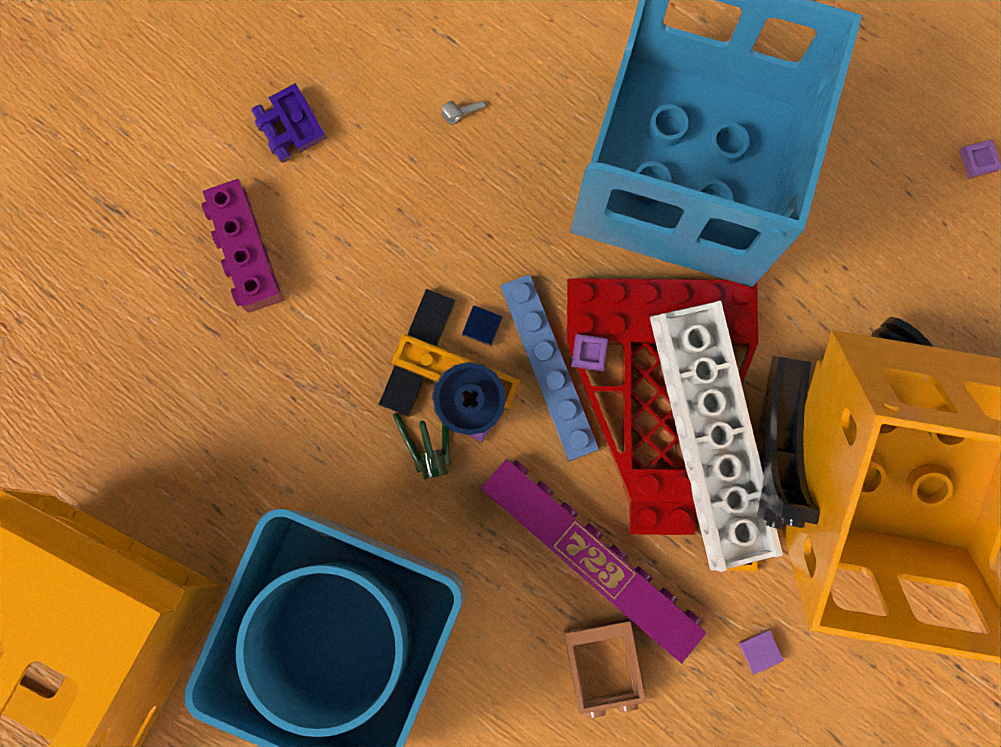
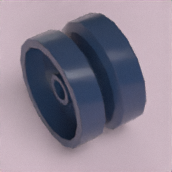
M471 362L453 365L442 372L434 384L432 393L434 412L440 421L455 433L465 435L484 433L493 427L503 414L506 402L504 386L496 373L484 365ZM463 393H472L473 401L470 404L463 403Z

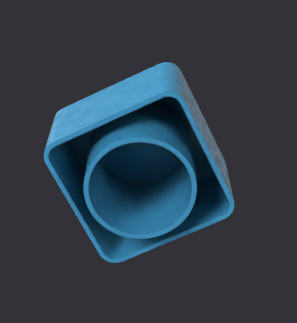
M287 509L272 510L266 513L257 523L185 688L184 699L186 707L196 719L260 747H405L466 596L465 585L462 579L453 571L312 512Z

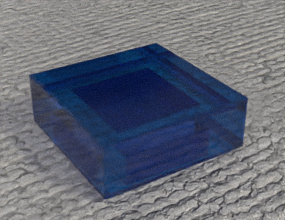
M473 305L462 336L491 347L503 316Z

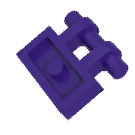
M296 83L269 97L274 106L273 109L266 112L262 105L252 108L258 130L264 132L269 141L268 147L271 153L276 154L281 163L291 159V155L287 150L289 145L295 143L301 153L326 139L325 133ZM282 120L287 129L281 135L278 134L274 127V124Z

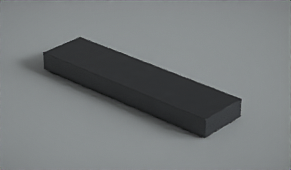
M426 289L407 335L437 347L455 305V300ZM394 365L378 405L409 417L425 377Z

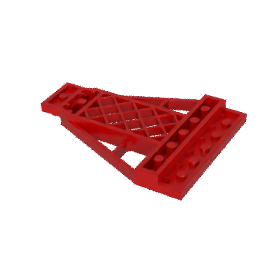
M567 278L566 345L571 356L573 357L576 334L607 338V345L622 346V386H592L586 370L582 368L576 369L629 501V534L695 535V504L687 471L682 470L685 462L683 461L677 467L665 455L676 442L680 445L678 435L664 423L673 412L671 410L661 420L648 407L659 395L670 404L669 396L664 391L667 388L666 384L661 388L648 375L661 364L659 354L651 347L656 346L650 317L721 301L732 347L747 348L739 369L742 385L759 343L757 282L753 287L730 280ZM631 345H633V346H640V347L631 355ZM643 348L657 361L646 372L633 360ZM631 366L641 375L632 386ZM643 379L657 391L646 404L632 391ZM595 393H619L622 395V453L617 450ZM631 397L642 407L632 418ZM644 410L658 423L647 435L633 423ZM660 426L673 438L662 451L649 439ZM631 428L642 438L633 448ZM644 442L658 454L646 467L633 455ZM662 458L672 470L650 468ZM632 461H633L640 469H632Z

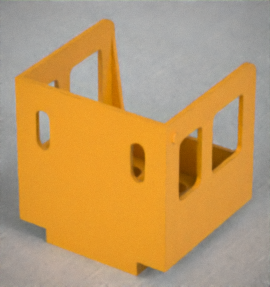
M831 330L823 361L817 360L804 412L803 458L805 477L811 499L820 510L818 523L805 522V528L787 525L785 530L782 529L810 631L1001 664V581L996 571V558L1001 546V358ZM837 568L862 572L870 576L886 616L845 610L837 606L831 592ZM899 579L950 587L965 592L987 634L931 625L917 620Z
M0 487V717L3 714L50 740L51 743L48 747H141L220 604V601L214 598L221 585L50 493ZM33 662H41L66 676L53 697H46L21 683L23 676Z

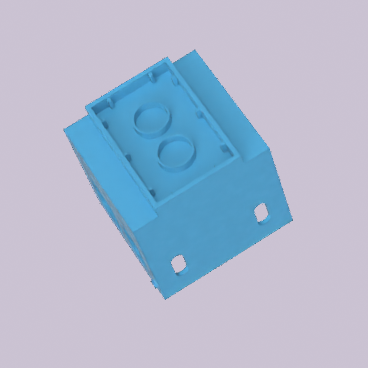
M639 0L627 46L593 156L584 172L570 233L753 287L805 229L862 15L812 0H716L737 6L742 10L730 40L721 42L667 26L663 19L669 0ZM779 18L810 27L817 32L799 61H786L756 52L753 49L767 19Z

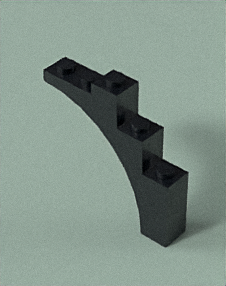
M772 356L759 431L765 433L760 457L764 480L757 515L766 521V526L785 530L787 525L805 528V522L818 523L820 512L813 503L808 491L803 458L804 412L811 362Z

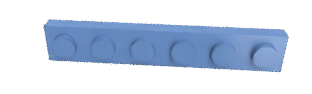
M530 274L500 285L568 462L599 450Z

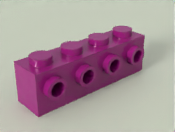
M235 179L203 190L206 202L202 203V208L206 218L213 221L215 230L211 231L214 243L218 249L222 248L225 259L221 260V264L228 278L232 277L235 288L231 289V294L235 304L242 306L243 309L250 313L284 301L244 185L239 179Z

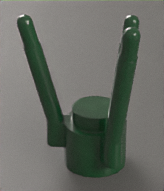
M394 413L393 418L415 462L417 473L422 472L423 479L448 474L447 466L452 465L449 456V428L442 423L441 456L440 450L433 451L426 422L420 421L419 425L426 453L421 454V460L399 414Z

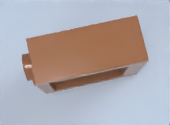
M628 619L564 630L577 708L580 714H586L587 718H595L606 715L605 710L619 708V712H628L638 709V704L646 702L631 622ZM622 637L632 691L585 699L575 645Z

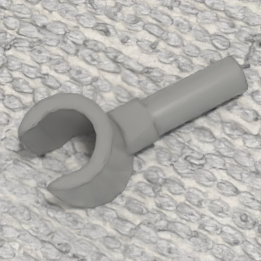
M449 101L443 105L441 115L449 124L454 125L464 115L485 108V103L480 101L458 108L454 101Z

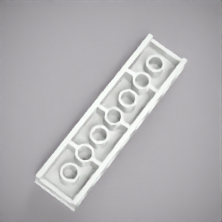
M718 301L651 316L650 321L688 479L691 482V492L710 570L723 572L727 571L728 568L770 557L783 556L777 529L766 526V521L757 515L764 475L722 302Z

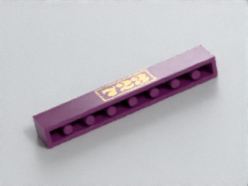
M506 459L481 487V490L682 664L707 634L700 627L703 621L689 609L685 613L682 612L675 605L678 599L664 587L658 591L652 586L650 582L653 578L640 566H637L635 570L625 562L628 556L616 545L613 544L610 548L607 547L600 540L603 534L593 525L588 523L584 527L575 519L578 513L566 502L559 505L551 498L554 492L540 480L537 484L531 481L526 476L530 471L515 459L511 463Z

